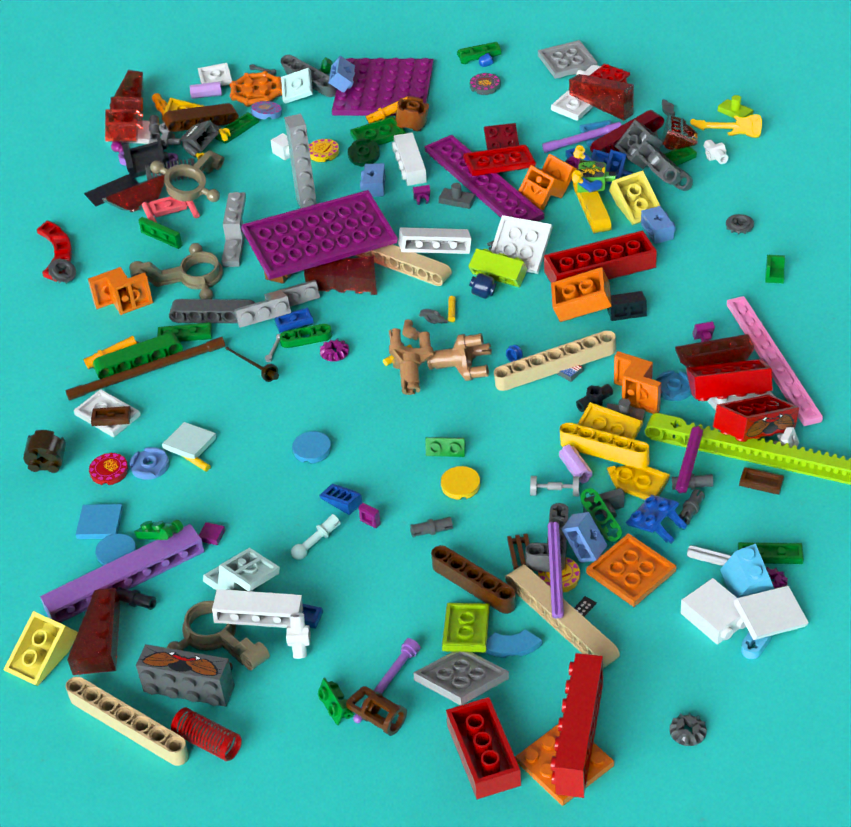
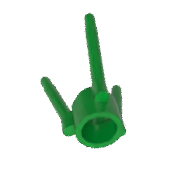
M325 57L321 62L319 71L329 74L333 64L332 61Z

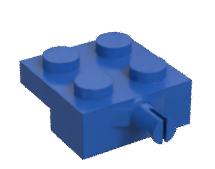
M593 149L591 159L596 162L606 163V172H616V179L633 174L631 171L624 170L627 154L611 150L610 154Z

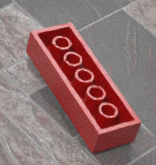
M639 231L544 255V272L552 283L602 267L609 280L656 268L657 251L644 231Z
M576 653L574 662L569 664L570 680L566 681L565 687L567 698H563L562 712L564 714L563 717L559 718L558 731L560 735L559 737L556 736L554 746L556 756H552L551 771H553L551 783L555 785L557 795L584 798L603 690V656Z

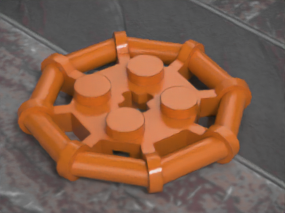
M268 71L251 74L244 73L242 77L230 83L231 100L243 103L246 107L260 101H272L282 95L281 77H276L268 73Z

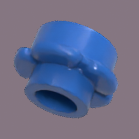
M511 345L506 350V357L510 362L519 360L523 357V351L519 346Z

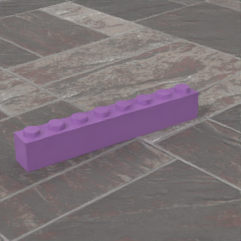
M191 524L184 526L182 531L173 533V536L168 540L153 541L40 596L44 610L50 619L61 623L114 597V591L117 587L128 590L204 553L202 540Z

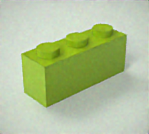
M477 248L468 266L474 275L483 273L493 277L495 281L519 288L528 270L524 261L520 258L515 257L513 259L502 253L495 254L488 249L481 250Z

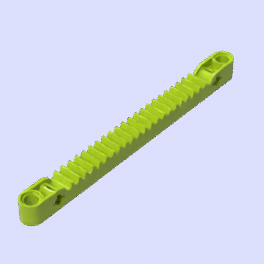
M654 413L650 416L645 428V435L655 441L687 447L690 432L695 427V423L692 422L690 425H686V422L679 417ZM702 424L699 425L700 429L703 430L699 451L851 485V458L846 460L845 456H842L839 459L837 454L830 457L829 452L821 455L820 450L813 453L811 448L805 451L804 447L797 449L796 445L790 448L788 443L781 446V442L778 441L776 444H773V440L765 442V438H762L760 441L753 438L748 439L746 442H741L732 435L718 432L716 428L710 430V426H707L704 429Z

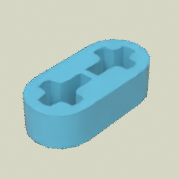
M748 632L742 641V655L748 659L758 658L771 641L772 636L753 640Z

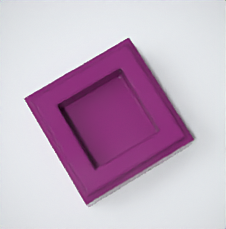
M365 503L359 506L360 521L377 529L381 524L379 510Z
M206 522L199 536L204 543L218 545L225 532V527Z

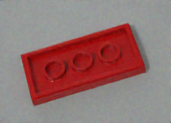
M526 144L463 154V159L472 176L530 168V165L536 166V162Z

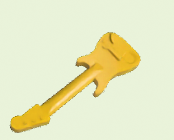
M757 114L747 117L734 116L736 122L690 120L692 126L703 131L705 129H733V131L727 133L728 136L744 134L757 138L761 135L762 118Z

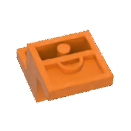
M549 154L542 169L530 165L518 191L537 208L544 210L551 195L558 198L563 197L572 179V173L577 168Z
M119 267L88 278L96 309L114 304L119 314L122 315L153 303L145 272L127 278L122 268Z
M617 351L614 356V384L622 386V399L630 400L631 407L645 409L646 412L652 414L659 413L661 382L652 379L653 362Z

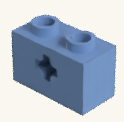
M339 56L331 65L328 83L344 93L354 83L355 65Z
M384 163L365 164L364 171H361L360 189L363 191L369 190L372 197L384 196L386 178Z
M661 206L641 211V225L654 244L674 239L675 224L671 222L667 212H664Z
M589 512L572 514L561 529L580 563L597 561L607 547Z

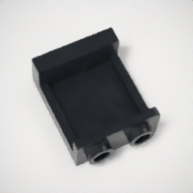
M160 135L156 136V142L135 148H130L128 143L122 144L127 170L131 179L146 175L145 165L149 164L150 166L156 160L164 163L165 168H167L166 162L170 160L168 153L164 151L167 149L165 140H161Z

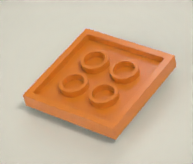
M629 533L601 555L597 561H594L586 568V574L633 607L676 572V565Z
M557 724L516 755L515 759L534 780L564 806L574 797L557 795L555 785L551 783L553 772L551 771L552 756H556V751L554 750L556 736L559 737L560 735ZM593 743L586 788L614 766V760L595 743Z

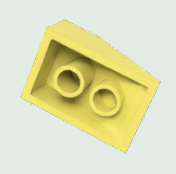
M643 170L613 180L609 191L615 204L632 225L641 223L642 210L660 206Z
M33 611L3 670L38 686L70 651L79 632Z

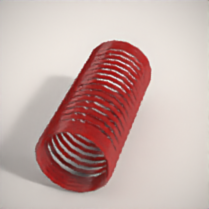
M187 707L180 709L175 714L171 723V731L224 761L233 759L240 749L241 735ZM185 712H187V713L184 715V717L182 718V720H181V722H180V725H179L178 732H177L178 722H179L180 718L182 717V715H183ZM187 716V719L185 720L183 727L181 728L182 722ZM234 737H235V741H234V744H233L232 748H231L230 751L225 755V753L229 750L230 746L232 745L233 739H234Z

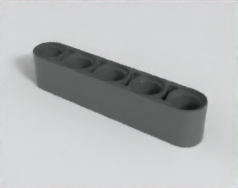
M285 55L281 58V64L287 75L309 68L311 70L312 89L326 97L336 95L337 88L328 83L329 76L292 55Z
M176 299L172 302L169 318L176 323H238L234 309L251 305L255 302L252 300Z

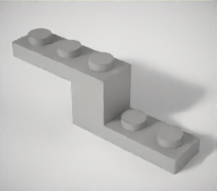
M245 192L228 194L223 220L226 241L222 257V267H240L245 235L241 230L246 202Z
M315 280L270 292L264 294L265 301L234 310L240 328L291 313L290 306L320 298L317 283Z

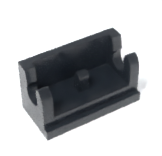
M642 291L611 295L612 307L607 308L611 321L647 316L646 298Z

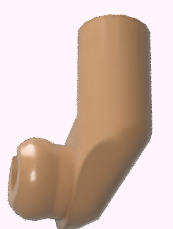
M405 320L402 330L403 335L406 338L418 340L420 332L412 327L413 322L411 320Z

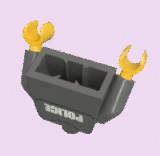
M211 120L193 125L181 137L183 148L194 158L197 157L199 160L204 155V153L200 152L218 134H221L223 141H228V136L231 137L230 130L228 128L221 129V127L213 124Z

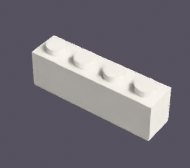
M413 132L394 135L392 149L395 152V158L398 161L402 179L406 180L407 186L427 183L426 169Z
M400 227L398 244L401 252L470 254L471 236L468 229Z
M228 589L216 590L212 607L214 623L280 628L291 626L290 615L302 613L303 611L302 595Z

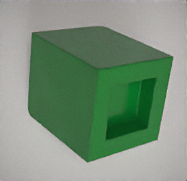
M767 255L765 283H784V255Z

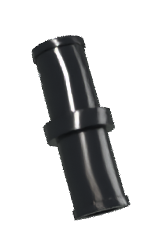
M117 587L114 591L115 600L127 602L130 606H140L152 610L156 605V598L154 596L141 594L138 590L131 591Z

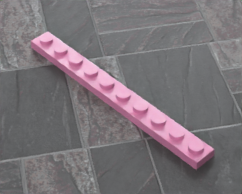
M742 296L727 300L728 309L758 356L772 368V378L788 403L799 407L798 418L802 425L808 426L822 422L823 416L746 298Z

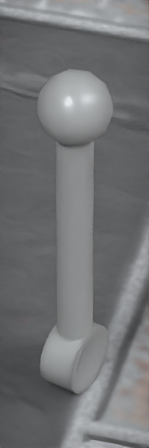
M280 334L276 335V341L269 355L265 356L266 362L273 360L272 355L280 341Z

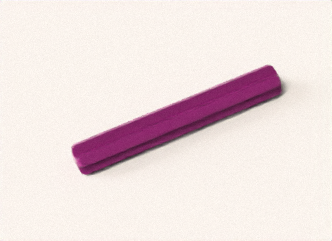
M699 426L693 427L690 432L675 487L678 493H686L688 490L703 430Z

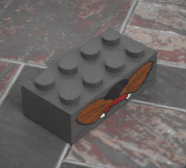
M145 644L136 663L143 691L151 695L159 694L170 698H181L191 702H203L213 706L220 705L226 707L235 686L228 658Z

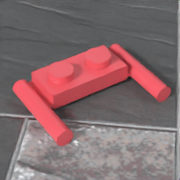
M169 196L149 203H142L147 218L156 223L155 218L186 210L187 206L194 218L200 217L193 201H179Z

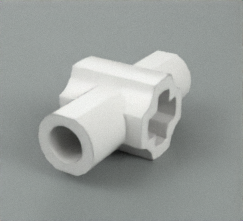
M712 140L705 141L703 146L709 161L717 160L720 164L728 161L727 150L723 143L715 144Z
M293 613L290 615L291 626H287L286 639L288 646H292L293 658L301 659L307 657L306 645H310L309 625H305L303 613Z

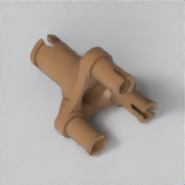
M393 328L389 330V354L394 357L392 360L393 367L400 369L402 393L413 395L415 394L414 389L419 393L418 367L434 355L430 342V333H419L420 348L405 347L404 343L401 342V330Z
M482 333L468 336L465 334L458 335L453 348L433 351L434 355L427 360L428 368L433 370L434 368L456 367L465 381H471L473 378L489 377L488 365L472 367V361L476 356L491 355L492 349H489L491 345L490 343L483 344Z

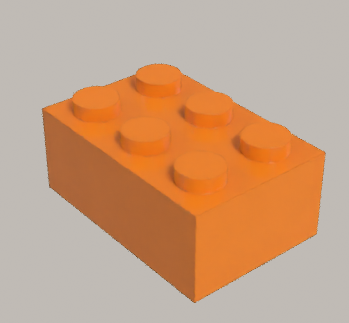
M602 267L551 283L552 307L560 322L612 307L610 284Z

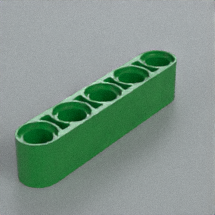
M167 333L97 357L93 361V367L99 379L181 352L183 346L175 333Z

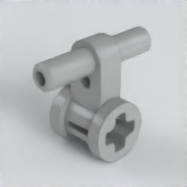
M165 123L159 125V131L162 132L161 140H165L166 147L181 144V139L175 138V134L168 130ZM150 139L149 143L156 142L157 139Z

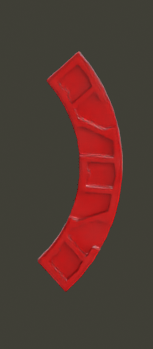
M47 220L37 229V233L48 239L53 245L55 255L52 261L65 259L71 262L72 247L68 235L58 225ZM47 267L42 272L43 277L53 280L52 276L49 275V269ZM66 269L62 271L59 270V274L65 273Z

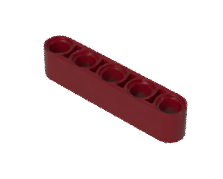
M648 110L595 140L590 146V151L593 152V149L608 154H610L611 150L620 152L615 145L634 120L655 132L663 126L664 118L653 110Z

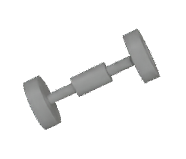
M531 476L530 496H537V488H548V490L573 488V496L579 497V476H573V484H562V482L537 484V476Z

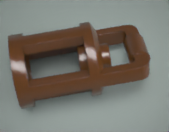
M366 686L357 690L346 702L349 710L361 716L366 722L369 721L379 727L389 736L398 732L407 714L405 707L393 703L383 697L378 691L375 692ZM364 695L369 696L364 700L362 709L355 705ZM380 708L389 712L386 719L377 714ZM398 714V720L393 724L392 720Z

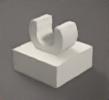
M786 427L783 434L777 435L781 446L788 443L789 447L792 448L794 445L798 446L799 444L794 427Z

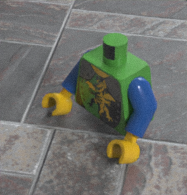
M578 145L575 148L574 157L581 158V160H579L578 170L572 173V181L577 184V193L605 190V182L616 180V172H606V163L593 161L587 154H583L585 148Z

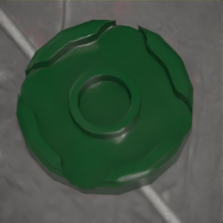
M370 139L356 140L348 148V158L351 163L363 167L365 164H374L380 156L378 144Z

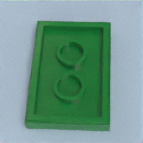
M393 116L350 130V135L355 141L370 139L372 142H376L378 146L394 141V135L406 134L403 128L397 126Z

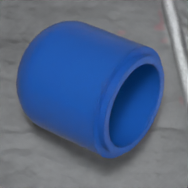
M489 53L484 54L478 60L482 67H487L494 63Z

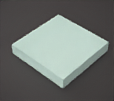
M309 68L281 77L282 98L285 104L313 95L311 70Z
M184 422L162 443V446L167 451L186 458L195 459L216 439V433Z

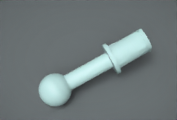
M332 514L321 525H317V531L303 544H296L292 547V557L297 560L304 559L309 548L322 537L328 538V534L341 524L339 519Z

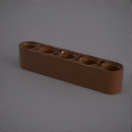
M230 103L167 111L162 116V120L170 132L189 130L193 125L209 120L217 126L228 125L239 118V115Z
M440 545L432 549V567L435 572L486 604H490L491 607L501 613L508 614L515 610L516 597L513 587L446 546Z

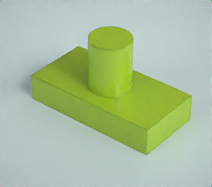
M734 95L731 100L726 99L718 105V112L732 118L734 116L747 117L753 115L754 111L741 105V96Z

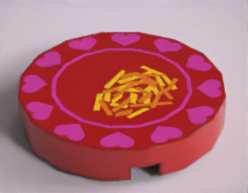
M117 453L100 455L89 466L90 477L95 483L103 485V483L113 485L120 482L126 477L128 470L127 460L124 456Z

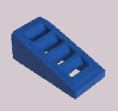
M333 483L319 495L322 500L348 515L362 504L360 493Z

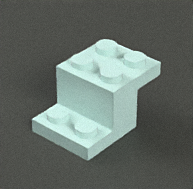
M248 548L204 574L203 582L215 590L228 589L250 592L278 575L280 567L253 549Z

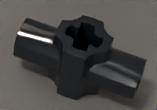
M605 384L602 387L589 386L586 396L576 401L578 410L584 412L590 402L602 406L603 400L613 395V389L609 384Z

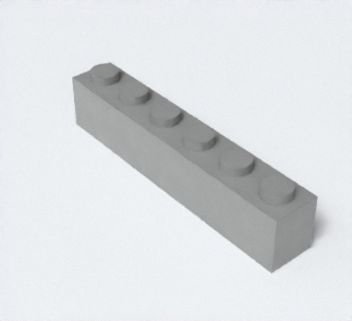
M301 114L284 117L296 200L300 208L315 205L317 202L305 121Z

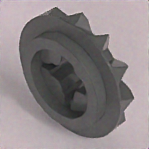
M732 215L726 220L727 230H731V233L736 232L738 235L739 233L746 234V232H751L754 227V221L747 215Z
M65 259L53 260L48 267L49 275L59 283L65 282L67 284L69 281H73L76 275L74 265ZM66 269L65 273L59 274V270L62 271Z
M680 713L677 718H673L670 725V735L677 743L684 746H694L701 743L706 737L705 722L700 720L699 715L695 717L691 713L688 715ZM684 724L688 725L689 728L692 727V734L687 729H684Z

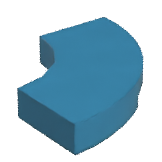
M527 630L511 636L500 635L494 632L487 639L485 653L501 658L515 655L524 656L538 649L542 645V640Z

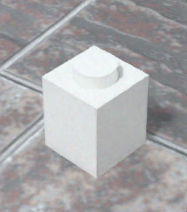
M282 133L271 140L273 154L285 161L290 158L287 135Z

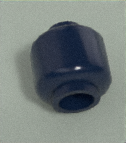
M479 273L476 277H472L469 286L472 287V294L487 299L489 296L492 297L497 283H494L493 277Z

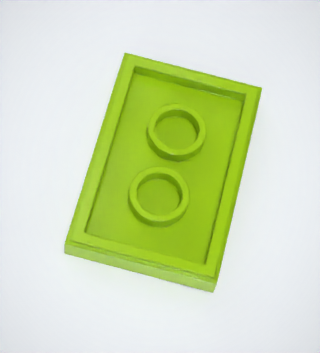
M447 603L442 651L486 652L490 604Z

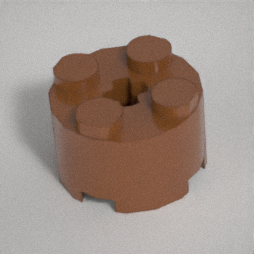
M408 96L404 100L400 98L395 117L397 126L399 128L406 127L414 131H421L427 122L429 104L423 103V99Z

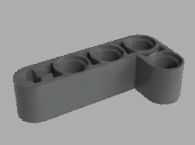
M555 503L550 507L549 522H557L559 524L562 571L566 566L567 539L561 529L568 521L569 509L563 503ZM548 539L547 543L528 544L525 549L526 566L532 571L550 572Z

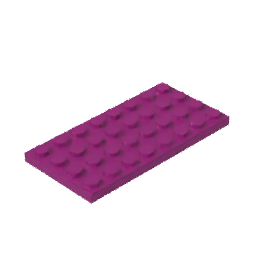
M369 190L245 223L241 226V230L269 280L389 246L398 241L396 234Z

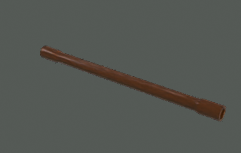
M219 337L196 347L94 382L67 389L65 392L70 401L104 387L225 347L223 337Z

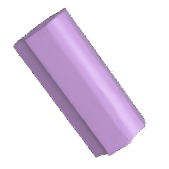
M212 82L190 85L191 98L222 96L221 83Z
M569 444L559 451V457L573 476H579V482L582 484L588 482L592 477V470L576 448Z

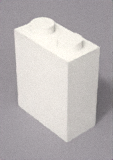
M714 578L681 600V614L717 645L724 640L730 639L737 630L746 627L734 604L737 597Z

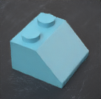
M756 543L735 551L720 569L728 591L737 598L774 589Z

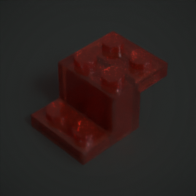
M111 97V109H106L105 141L138 142V129H143V98Z

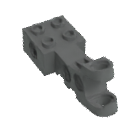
M634 120L615 147L621 153L627 154L626 157L642 169L646 165L650 167L664 182L674 185L682 191L689 190L693 185L692 177L659 150L663 144L662 140L648 127ZM683 178H686L687 183L684 186H681V180Z

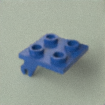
M652 494L645 499L644 503L626 521L628 526L651 533L655 531L666 543L669 541L670 544L674 542V539L667 533L660 522L668 516L679 528L682 527L685 530L687 524L675 512V509L680 505L677 501Z

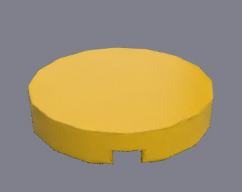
M466 466L450 468L441 477L442 491L449 498L461 500L464 497L466 499L471 498L480 489V477L475 470Z

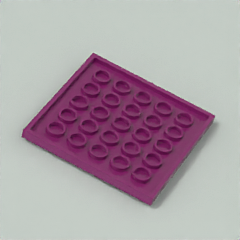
M428 58L346 59L355 65L354 83L344 93L338 89L336 90L332 116H366L378 111V108L381 107L382 109L406 96L421 98L423 103L427 104L434 60Z

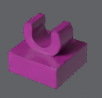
M430 186L413 187V199H416V203L420 205V199L424 198L426 204H428Z
M713 321L696 324L692 333L694 340L701 339L702 345L710 344L709 340L712 339L715 329Z

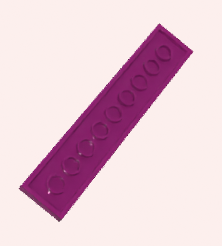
M453 135L425 146L426 153L499 217L503 215L536 222L544 219V213L499 174L492 173L472 176L463 159L464 153L472 151Z

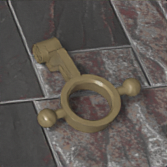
M208 150L207 153L205 152L193 166L180 164L167 169L157 160L153 161L150 165L153 173L165 175L164 183L166 190L176 200L193 201L202 194L206 195L210 202H217L220 198V193L216 189L208 190L205 188L206 178L203 172L210 174L213 169L219 170L224 163V157L211 150ZM182 176L190 177L196 180L199 186L191 191H182L175 188L171 184V180Z
M198 243L190 245V255L182 260L179 267L160 270L151 262L143 263L141 261L132 262L129 266L131 277L145 272L148 281L156 287L182 282L188 288L202 289L199 294L200 299L213 298V291L209 287L220 281L223 269L217 257L212 253L204 252L202 246ZM198 263H210L215 266L210 273L203 276H190L186 274L191 266Z
M202 601L193 605L187 611L182 627L184 639L180 642H170L167 648L182 651L189 645L199 650H215L223 647L249 670H253L270 658L267 648L261 642L253 644L247 637L239 642L234 637L236 624H227L223 630L212 635H200L191 630V624L197 617L213 613L214 601Z

